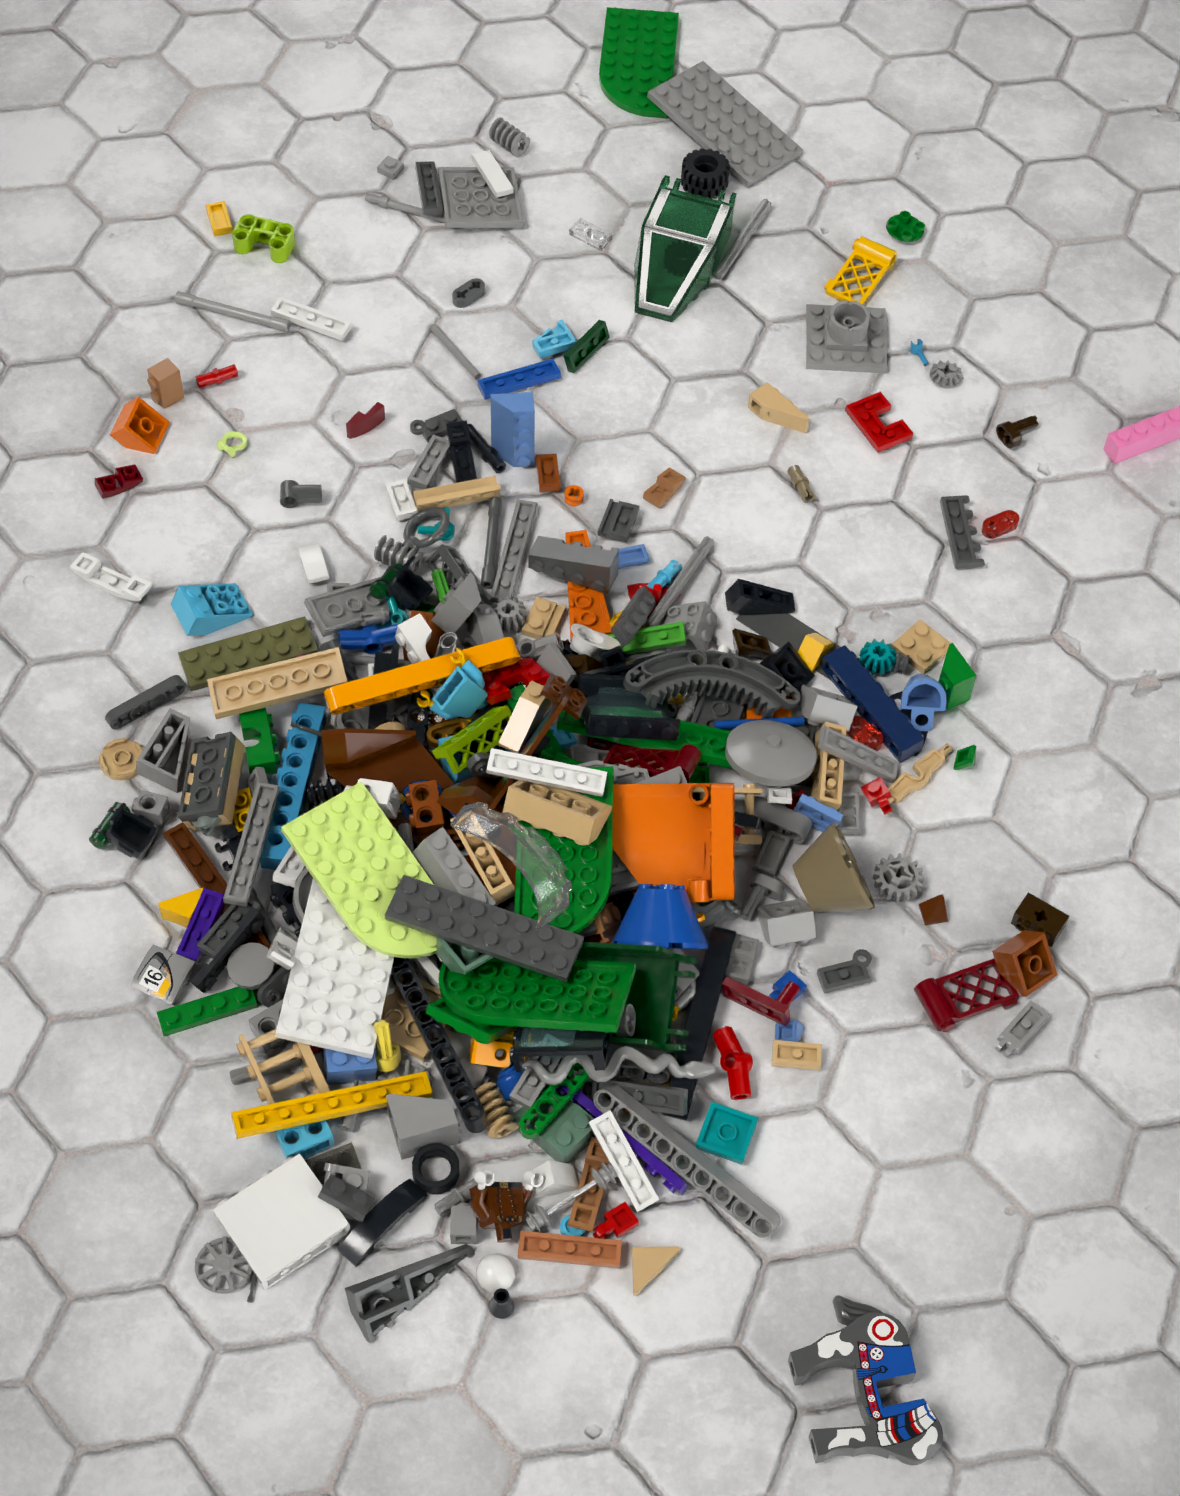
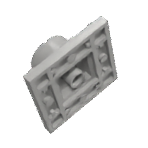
M848 300L840 301L835 305L807 304L806 369L886 373V308L865 307L857 301L849 302Z

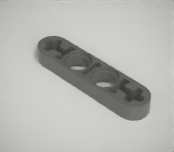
M173 675L111 709L106 714L105 720L112 729H119L182 694L186 689V683L179 675Z

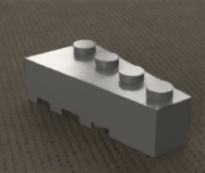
M538 536L528 554V568L536 572L552 575L558 579L573 582L576 585L592 588L598 592L609 594L618 575L619 548L612 547L611 550H604L601 545L594 544L593 547H585L582 545V542L574 541L572 544H566L562 539Z

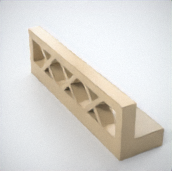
M490 476L413 491V498L417 512H420L429 507L450 508L490 500L492 497L500 498L501 488L500 484H497L496 476Z

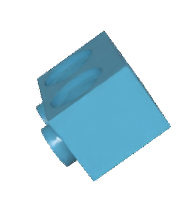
M326 1120L275 1131L277 1142L285 1159L291 1156L295 1157L299 1153L303 1159H306L335 1146L332 1132ZM315 1128L321 1129V1132L318 1134L310 1133ZM289 1139H298L294 1144L286 1143Z

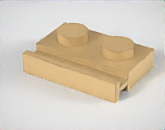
M536 597L523 625L522 635L539 639L556 633L565 614L566 605L560 606L556 602Z

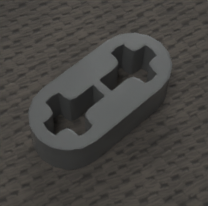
M474 278L455 289L452 293L454 306L465 308L481 298L485 293V283L481 279Z

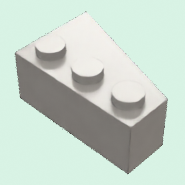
M171 708L168 710L136 760V774L177 793L189 734L190 717Z

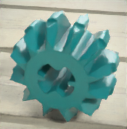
M874 638L872 643L866 642L864 648L860 650L859 662L871 671L872 676L875 673H879L882 676L884 672L890 673L892 667L895 666L897 653L895 649H892L891 643L885 644L884 639L881 642H877Z

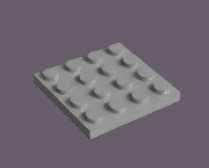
M438 167L445 228H522L523 218L514 167H501L514 188L513 194L497 198L477 167Z

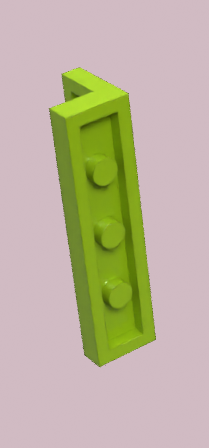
M508 705L491 709L432 751L435 758H446L453 774H456L467 767L468 760L474 754L480 752L487 753L491 748L497 746L504 730H501L502 720L505 718L508 723L512 715ZM487 730L494 731L491 742L485 740ZM472 741L479 742L476 753L470 752ZM456 752L463 753L462 762L459 765L453 756Z

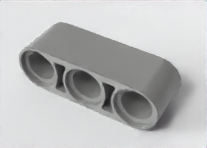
M754 796V816L761 818L759 829L768 833L772 830L790 837L791 842L795 844H802L812 826V821L808 816L777 803H768L767 799Z

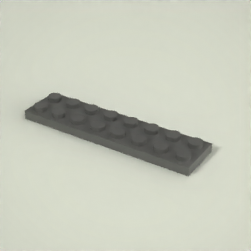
M403 875L385 913V920L567 982L584 942V936Z

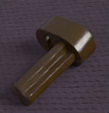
M1030 416L1014 423L1007 421L997 425L996 433L1001 442L1010 449L1021 444L1020 432L1034 428L1039 423L1036 416Z

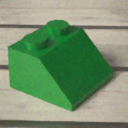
M953 643L948 646L938 681L946 692V710L970 700L977 676Z

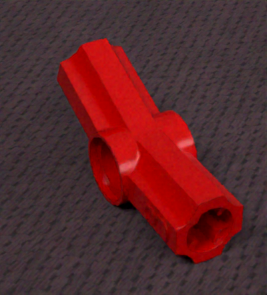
M725 1026L717 1029L713 1036L721 1054V1067L728 1074L731 1100L748 1099L751 1097L749 1071L753 1065L752 1056L750 1053L743 1051L732 1027Z

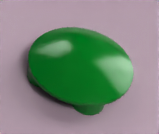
M901 211L900 214L888 219L886 229L893 238L899 241L914 242L923 236L925 224L911 216L910 212Z

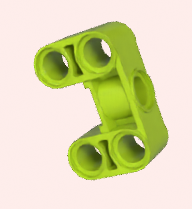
M251 214L241 216L232 232L233 246L236 253H249L254 243L269 244L271 260L275 263L285 262L295 246L294 228L291 224Z

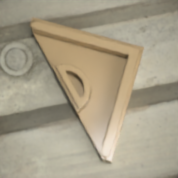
M679 1246L632 1247L633 1296H637L679 1254Z

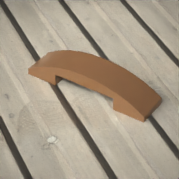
M594 1137L590 1138L578 1190L593 1181L591 1176L592 1168L598 1171L602 1168L601 1162H604L605 1165L609 1164L600 1144ZM594 1185L575 1198L568 1221L569 1227L593 1232L604 1193L603 1189Z

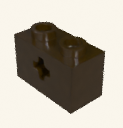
M1028 892L1015 911L1011 924L1021 932L1028 930L1045 933L1048 945L1052 947L1064 930L1069 915Z

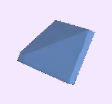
M798 1019L789 1021L786 1026L776 1023L775 1040L799 1042L804 1031V1025Z

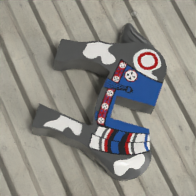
M840 1295L835 1296L832 1302L839 1323L846 1325V1327L824 1335L809 1346L790 1352L788 1363L794 1386L803 1384L810 1376L826 1368L842 1367L852 1369L856 1401L865 1426L811 1429L808 1438L815 1464L835 1456L854 1457L863 1454L877 1455L887 1459L891 1455L900 1462L911 1466L930 1460L938 1453L942 1445L943 1430L939 1420L925 1399L883 1407L878 1388L911 1382L915 1377L916 1369L905 1327L898 1319L883 1313L875 1307L851 1301Z

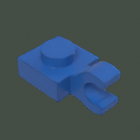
M789 970L773 984L772 989L774 991L768 997L776 1000L786 984L791 981L800 987V991L794 998L795 1000L806 990L807 985Z

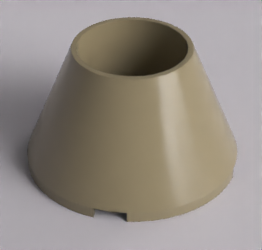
M835 822L830 824L792 865L795 876L814 912L871 910L875 908V904L869 888L859 871L847 841Z

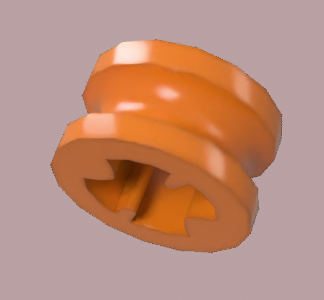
M577 485L568 486L565 490V502L570 506L580 505L583 502V489Z

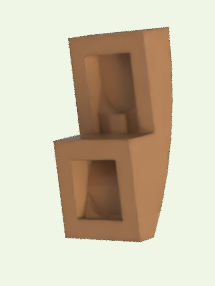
M669 467L657 476L656 483L644 492L643 499L657 508H661L685 482L686 477Z

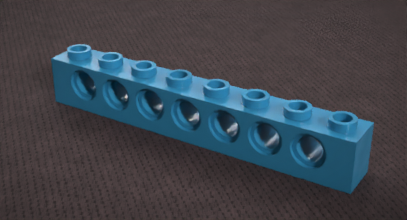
M298 703L297 711H293L291 722L320 732L324 730L327 720L325 706ZM292 727V730L287 732L286 742L288 746L287 749L284 748L282 751L283 766L282 768L279 767L277 771L280 792L260 859L261 868L276 870L291 847L281 832L282 826H279V824H287L303 815L308 796V781L312 780L322 737L297 727Z

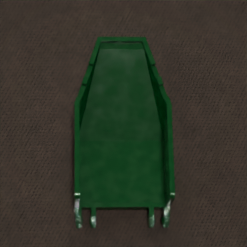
M583 942L576 960L635 963L636 972L626 1004H632L635 1009L634 1035L623 1038L617 1037L616 1033L612 1032L610 1044L672 1053L686 1052L687 1046L683 1044H670V1036L688 1037L689 1032L671 1029L677 978L695 979L696 975L692 971H678L679 963L697 964V958L676 954L661 946ZM540 1028L559 1038L574 1041L576 1030Z

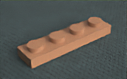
M520 1230L518 1259L620 1269L622 1240Z

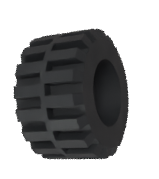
M700 148V150H693L692 153L689 152L682 162L681 186H683L684 191H688L687 193L694 195L695 198L701 197L702 199H712L714 196H720L721 192L724 193L728 187L730 170L729 161L725 159L726 156L720 154L717 150L712 151L709 148L708 150Z

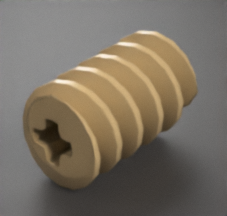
M488 1082L477 1088L475 1092L487 1117L488 1123L485 1128L487 1135L490 1138L496 1139L514 1132L518 1128V1124L516 1122L511 1123L514 1119L512 1114L506 1115L510 1109L508 1106H503L505 1104L504 1098H498L501 1095V1091L493 1090L497 1084L495 1082Z

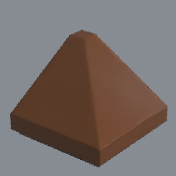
M943 894L918 905L925 926L948 921Z

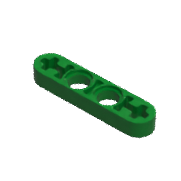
M574 1064L562 1083L550 1085L521 1117L519 1131L524 1138H537L588 1081L589 1076L581 1064ZM581 1069L583 1076H581V1075L578 1074V1075L573 1079V1084H572L570 1080H571V1079L573 1078V1076H574V1071H573V1070H575V1071L578 1072V1071ZM558 1086L568 1087L569 1093L565 1096L557 1095L555 1090ZM544 1103H549L554 1109L551 1113L544 1114L539 1110V1107ZM536 1114L538 1120L535 1122V1130L530 1128L527 1131L526 1123L531 1125L535 1121Z

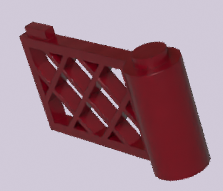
M613 744L603 763L611 765L619 763L631 768L641 765L639 768L647 769L650 777L681 766L688 783L701 759V752L696 746L691 744L682 746L680 750L639 748L630 745Z
M994 958L937 979H925L914 988V992L936 1030L943 1032L954 1029L956 1022L1003 1006L1006 1009L1015 1006L1020 997L1016 989L999 973ZM993 966L998 974L997 979L985 975V969ZM971 975L979 978L977 985L964 982V977ZM981 980L994 984L993 991L990 992L980 988ZM950 982L958 985L956 993L946 990L943 984ZM997 986L1007 989L1010 995L1003 997L995 994ZM961 987L974 992L972 1000L959 995ZM977 993L989 997V1003L982 1004L975 1001ZM956 1001L970 1005L969 1010L960 1013L955 1005Z

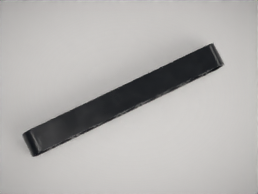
M716 926L712 928L708 949H706L696 992L685 1026V1031H688L689 1034L688 1037H682L681 1044L687 1046V1051L679 1052L676 1059L679 1066H684L690 1061H703L736 931ZM672 1075L669 1086L688 1089L687 1114L681 1116L662 1113V1115L687 1121L698 1078H675Z
M394 957L391 976L456 1108L459 1110L466 1128L471 1133H480L485 1130L488 1123L483 1106L442 1024L435 1021L434 1017L426 1014L428 1004L431 1002L409 958ZM459 1076V1078L451 1080V1078ZM463 1096H469L467 1099L460 1100ZM479 1115L477 1119L470 1120L471 1117Z

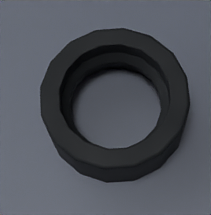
M432 1143L422 1147L415 1154L412 1161V1175L416 1185L429 1194H443L450 1191L456 1185L460 1176L459 1159L455 1151L441 1143ZM431 1157H442L449 1161L451 1171L443 1180L430 1181L425 1179L421 1173L423 1162Z

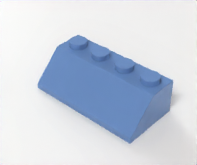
M533 392L490 394L491 447L497 450V454L502 460L513 467L534 466L535 408Z

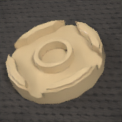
M125 738L109 742L105 745L99 756L101 770L113 780L122 781L137 776L136 760L143 751V748L139 743H134Z

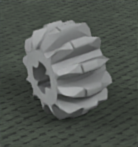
M508 596L506 600H503L499 597L498 603H493L492 605L493 610L498 615L502 630H506L507 633L510 630L517 632L518 627H523L527 618V612L524 604L519 603L517 598L510 600Z

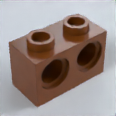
M431 780L408 784L409 792L405 793L407 807L412 806L413 814L409 815L411 829L416 828L417 835L436 832L442 827L444 828L441 805L437 802L439 799L437 781ZM421 793H425L429 796L424 801H420L416 798ZM424 815H429L432 817V820L424 823L420 818Z

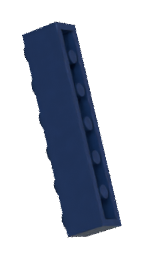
M844 645L823 657L822 670L844 697L857 705L856 711L899 763L922 751L924 742L922 733L915 729L910 723L908 716L897 708L894 699L887 696L882 685L871 677L867 667L861 665L853 651H850Z

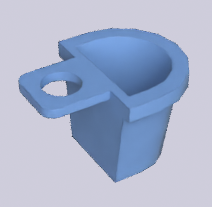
M916 674L908 680L907 686L903 690L900 708L911 709L910 723L915 729L930 731L933 725L934 711L946 710V692L941 683L929 675ZM918 715H926L928 722L925 725H918L915 722Z

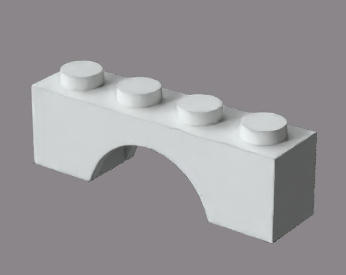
M420 613L397 625L395 635L398 644L401 647L404 646L408 652L407 656L412 664L430 659L426 652V644L430 640L432 630ZM442 685L431 688L433 696H435Z

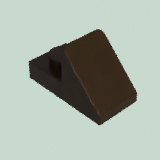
M736 628L732 630L733 645L737 656L748 659L752 655L765 659L772 654L767 637Z

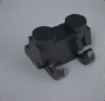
M236 827L226 828L221 837L223 842L226 841V844L221 846L220 843H216L214 846L216 852L229 851L234 863L243 831L238 832ZM225 861L222 866L225 871H231L233 863L228 864V861Z

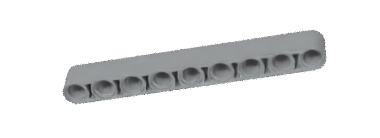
M609 1084L595 1093L593 1102L597 1109L603 1114L611 1110L618 1125L754 1235L759 1238H765L779 1227L781 1223L780 1216L772 1207L620 1086ZM606 1093L611 1097V1102L606 1098ZM625 1108L630 1112L631 1117L626 1115ZM644 1124L649 1127L650 1133L645 1130ZM664 1140L669 1143L670 1148L664 1145ZM683 1155L689 1159V1164L684 1161ZM703 1171L708 1174L709 1180L703 1176ZM722 1187L728 1190L729 1196L723 1192ZM742 1203H745L748 1206L749 1211H746L743 1208ZM762 1219L769 1223V1227L763 1224Z

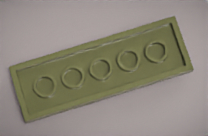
M304 616L178 652V656L190 691L209 687L207 679L296 658L299 655L316 653L318 649Z

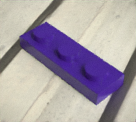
M203 889L176 954L200 963L204 953L198 950L197 944L218 921L225 905L223 901L224 894Z

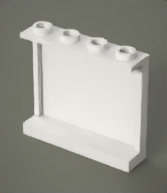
M300 1153L295 1157H288L282 1162L281 1166L273 1171L265 1172L258 1181L252 1185H245L238 1191V1194L230 1199L222 1200L213 1209L216 1220L220 1221L257 1276L264 1291L351 1232L350 1225L341 1211L318 1198L323 1186Z

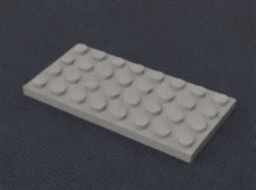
M704 61L648 91L647 97L704 149L708 150L709 148L712 151L717 150L720 154H724L726 156L725 159L729 161V172L746 187L798 158L803 153V149Z

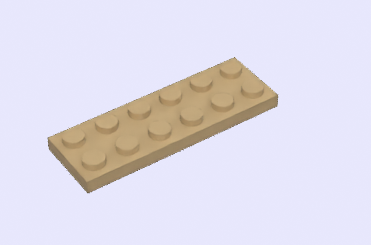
M337 647L210 678L207 681L215 717L220 719L321 694L330 687L347 683L340 650Z

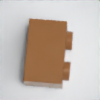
M169 358L147 369L149 377L147 382L151 387L150 396L154 403H159L165 409L184 398L180 370Z

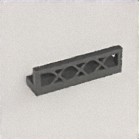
M444 544L426 561L432 572L435 569H442L445 577L447 572H452L453 578L452 583H448L449 589L453 588L456 590L453 586L462 576L465 579L471 572L456 549ZM441 556L443 559L442 568H437L434 563ZM475 579L481 597L479 604H487L492 607V602Z

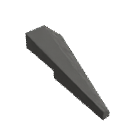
M464 1244L346 1287L345 1292L350 1312L366 1341L369 1343L373 1342L376 1339L374 1336L385 1327L389 1328L397 1316L404 1310L408 1311L438 1285L437 1282L447 1273L451 1274L460 1261L465 1257H470L472 1255L471 1247Z

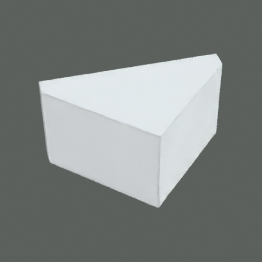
M548 1160L531 1171L535 1174H541L544 1179L541 1186L532 1188L533 1194L530 1200L578 1190L579 1186L573 1164Z

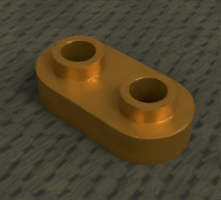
M457 718L431 726L427 731L428 744L433 748H437L438 740L436 738L453 736L463 730L469 722L463 718Z

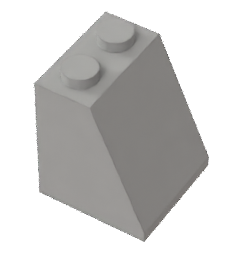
M398 1094L386 1095L388 1117L401 1160L415 1156L422 1147L428 1144L441 1143L446 1146L459 1144V1134L462 1133L460 1123L462 1121L458 1108L453 1109L451 1101Z

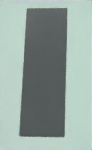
M788 613L740 614L736 618L737 621L754 632L767 637L768 641L779 648L789 641L797 652L807 634L818 633ZM834 643L833 647L827 654L837 650L841 646ZM822 660L815 669V671H817L818 673L822 674L830 680V678L822 670Z

